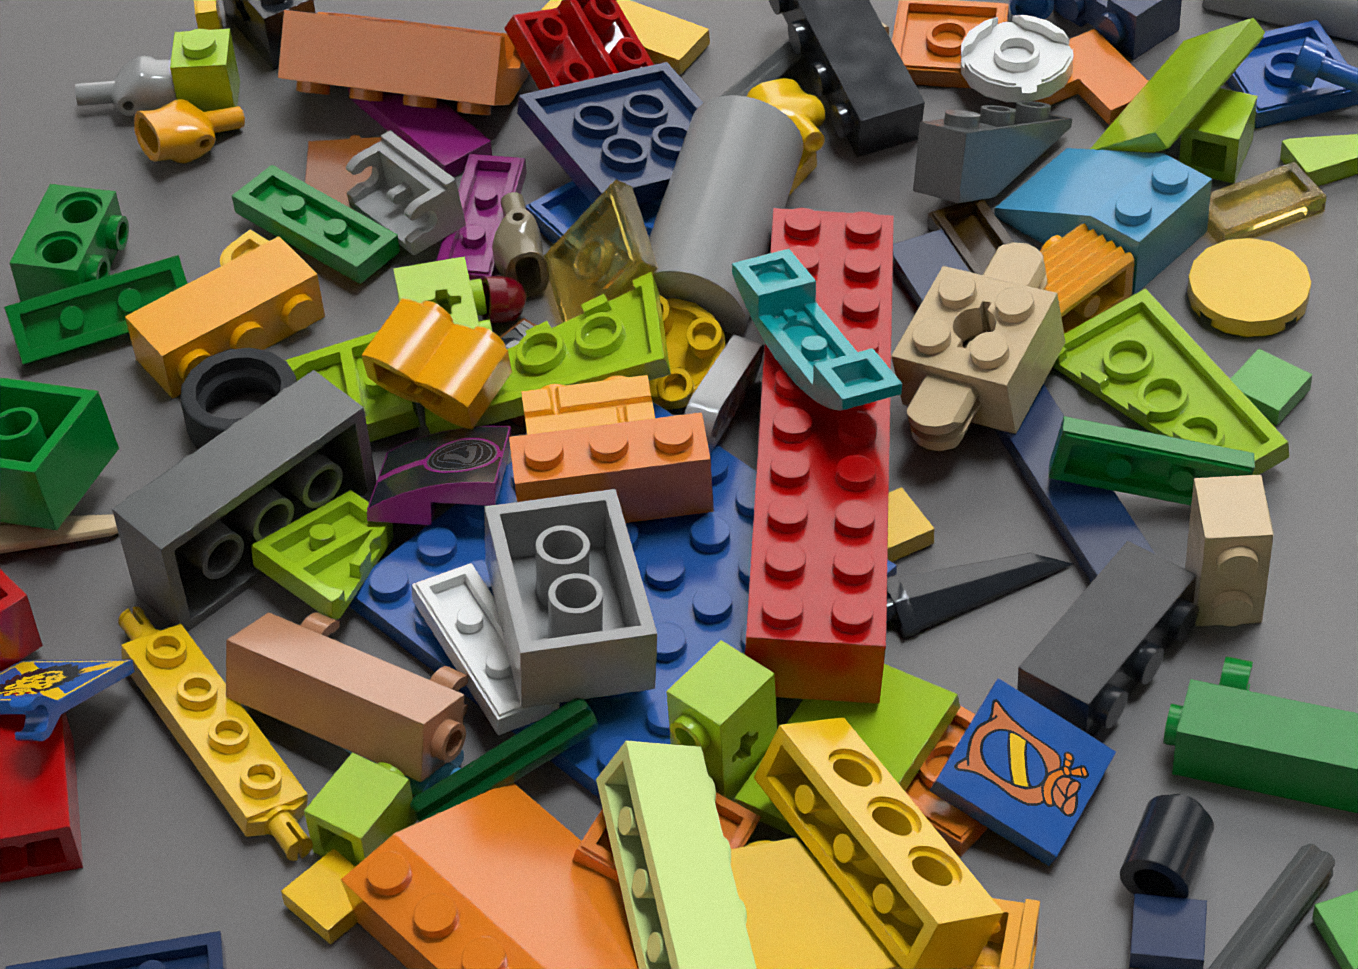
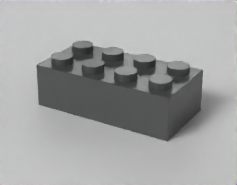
M313 370L291 386L281 390L274 398L242 420L233 423L226 431L191 455L181 459L168 471L140 490L133 492L123 502L112 508L135 595L170 625L182 624L185 630L189 632L266 576V574L253 566L252 544L350 490L369 502L377 480L364 407Z

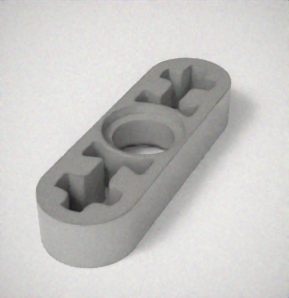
M733 335L693 393L684 414L702 412L709 453L713 451L752 390L762 363L764 344Z

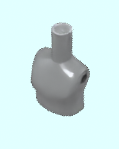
M140 55L124 65L114 81L76 84L75 95L77 105L114 103L117 110L127 116H135L137 111L161 108L177 100L170 70L171 59L156 60L148 55Z

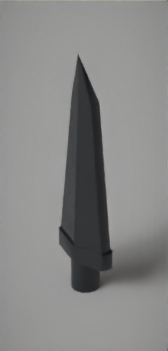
M1026 553L898 577L893 575L887 577L886 624L893 622L902 638L919 634L920 630L1073 565V563L1034 553Z

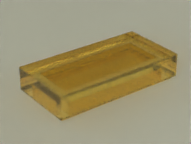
M1294 161L1211 192L1207 231L1217 243L1232 239L1256 238L1325 212L1327 196Z

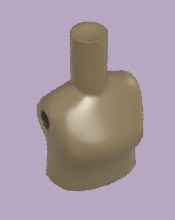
M511 192L504 195L501 199L504 218L495 233L492 243L495 266L502 276L511 277L519 282L526 293V297L536 296L546 290L550 280L547 261L543 256L542 237L534 216L526 209L523 196L520 193Z

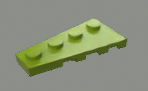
M652 272L632 280L635 289L613 300L608 301L606 296L602 294L581 304L584 313L551 328L548 321H545L526 330L527 335L517 345L507 349L512 373L474 427H481L524 415L522 391L541 389L549 384L567 386L598 382L611 376L636 377L648 375V380H653L671 375L659 291ZM424 407L425 422L431 434L464 428L439 417Z
M1146 288L1064 334L1065 344L1052 367L1150 432L1252 452L1255 458V469L1252 475H1260L1289 458V444L1283 435Z

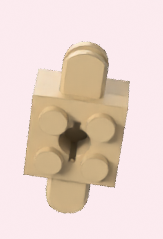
M1010 243L1000 246L982 275L946 266L941 268L891 355L895 375L902 382V394H900L902 404L908 406L907 415L912 437L920 446L936 451L954 449L963 439L971 422L1014 434L1020 428L1065 344L1058 294L1045 290L1048 281L1043 254L1036 247L1026 243Z

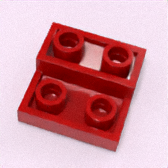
M562 0L557 8L515 14L504 27L539 90L654 65L616 0Z

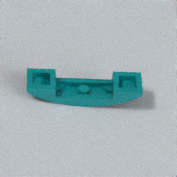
M790 249L732 263V275L761 337L783 370L814 401L833 410H845L902 394V382L872 348L857 352L816 303V280Z

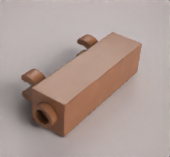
M318 612L306 617L301 625L272 613H267L226 640V697L376 763H388L396 767L404 775L419 782L425 780L446 763L453 761L463 748L466 739L463 717L467 713L468 705L464 703V694L459 693L458 690L468 683V675L444 666L439 668L430 680L329 638L328 636L339 629L340 621Z

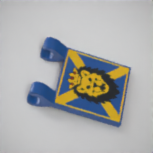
M133 659L20 661L0 672V714H25L24 728L20 732H15L16 741H44L51 735L62 713L134 673Z

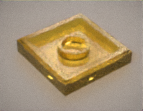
M617 179L609 185L544 255L562 323L583 314L584 311L581 304L602 294L606 296L608 301L613 300L635 289L632 280L649 272L653 274L658 269L633 188Z

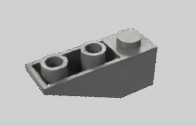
M1035 101L1016 102V110L1004 106L985 105L981 107L980 114L965 110L945 111L944 119L920 122L913 191L956 203L996 197L1071 128L1072 119L1050 114L1051 106L1049 104Z

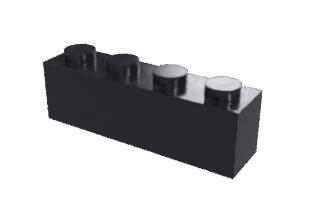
M769 0L773 12L776 15L782 14L788 24L789 40L794 52L797 55L803 54L808 62L810 79L818 96L825 95L830 104L831 118L840 138L847 137L857 157L918 140L925 102L869 0Z

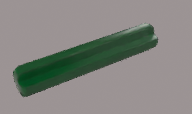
M574 698L414 797L410 803L414 815L421 822L489 790L514 783L596 732L599 725L593 711L583 699Z

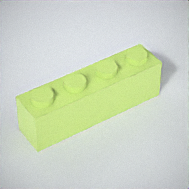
M625 741L597 777L596 782L639 969H757L746 928V907L738 896L730 864L731 848L728 840L723 836L715 804V784L712 778L708 776L702 748Z

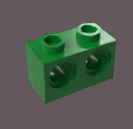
M57 184L49 185L9 262L20 302L110 275V267L118 251L124 250L129 237L128 219L121 214L116 191Z

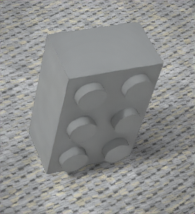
M616 489L485 506V562L521 708L569 702L574 698L589 699L655 689L657 631Z

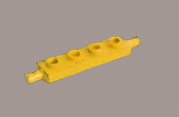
M134 606L133 614L129 608L122 612L119 616L118 624L131 641L121 644L122 660L133 659L135 672L130 676L246 837L266 834L273 835L290 861H297L298 853L301 858H304L312 850L313 844L310 837L307 836L297 822L305 815L304 810L307 807L308 794L241 703L226 697V683L182 624L158 630L154 628L140 607Z

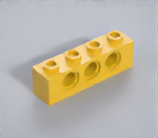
M844 717L779 725L756 771L754 779L901 968L956 969L974 965L1004 913Z

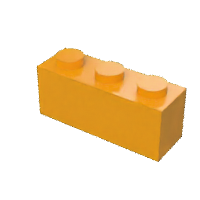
M278 236L125 316L136 360L173 399L181 395V386L190 371L207 357L230 349L255 348L264 350L324 318L325 313L317 273Z

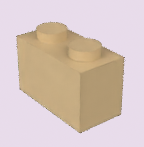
M1262 475L1194 478L1185 569L1197 575L1194 604L1199 606V614L1195 622L1196 626H1237L1241 624L1262 623L1274 536Z

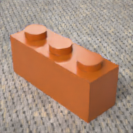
M702 412L509 437L517 502L616 489L625 523L714 512L711 459Z

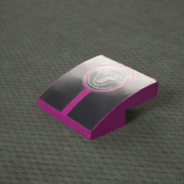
M511 426L474 427L473 429L460 428L442 431L404 443L387 452L367 507V521L431 525L438 503L496 505L510 454L509 437H511Z

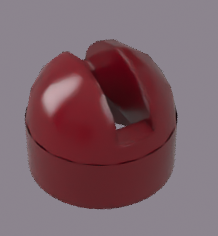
M484 276L481 281L487 314L482 315V319H490L491 324H505L517 319L526 303V293L522 285L511 277Z

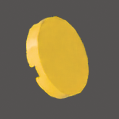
M1253 238L1232 239L1206 248L1193 261L1188 277L1187 293L1191 308L1199 317L1200 312H1202L1206 317L1212 319L1211 326L1224 333L1245 337L1266 336L1285 330L1287 322L1292 321L1295 317L1297 322L1305 314L1310 297L1311 279L1307 266L1294 252L1270 241Z

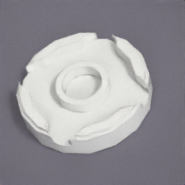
M1028 15L1012 16V22L998 24V18H993L982 22L970 30L961 44V74L971 88L986 97L1004 102L1035 101L1050 97L1065 87L1073 73V49L1069 46L1070 39L1066 33L1047 20Z

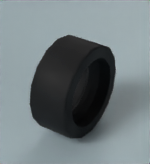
M241 348L226 350L207 357L194 367L181 386V407L188 435L196 449L201 448L226 431L233 423L243 419H226L209 414L210 408L222 399L237 393L254 391L275 397L281 390L297 382L296 375L288 362L270 351Z

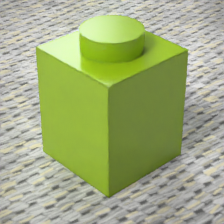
M194 29L191 31L174 32L170 70L177 100H187L203 112L238 106L240 77L230 29Z
M1220 88L1181 134L1179 162L1212 179L1235 184L1253 141L1258 96Z
M352 752L304 810L309 836L313 844V852L323 857L334 848L354 866H357L394 833L414 825L417 822V818L410 805L413 796L409 779L400 770L388 763L379 762L376 764Z

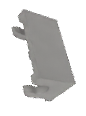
M388 131L381 135L380 142L355 155L346 165V170L352 175L362 173L365 168L372 166L370 177L364 182L357 183L347 192L349 205L360 214L398 234L399 244L412 255L418 254L466 226L456 179L393 132Z

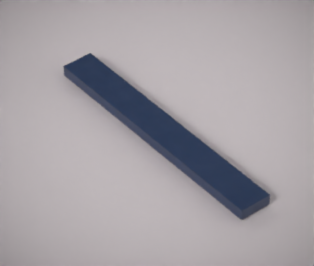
M942 229L893 244V271L917 308L920 307L943 266L970 272ZM1043 384L1016 434L995 428L994 430L1092 583L1127 541L1154 554L1155 552L1114 491L1048 478L1049 461L1064 414Z

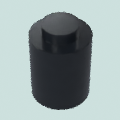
M1184 794L1156 796L1147 803L1120 869V879L1126 889L1133 895L1145 894L1188 898L1214 831V822L1211 816L1197 800Z

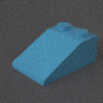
M1066 148L994 208V215L997 219L1042 244H1045L1052 236L1059 235L1063 237L1080 224L1085 223L1088 229H1094L1098 236L1103 234L1107 242L1112 240L1115 246H1121L1125 253L1131 252L1134 257L1132 294H1136L1207 232L1212 178L1164 153Z

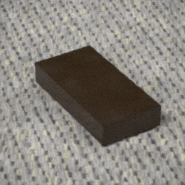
M984 199L962 202L928 213L929 231L933 232L942 229L971 273L982 275L1000 246L1015 243Z

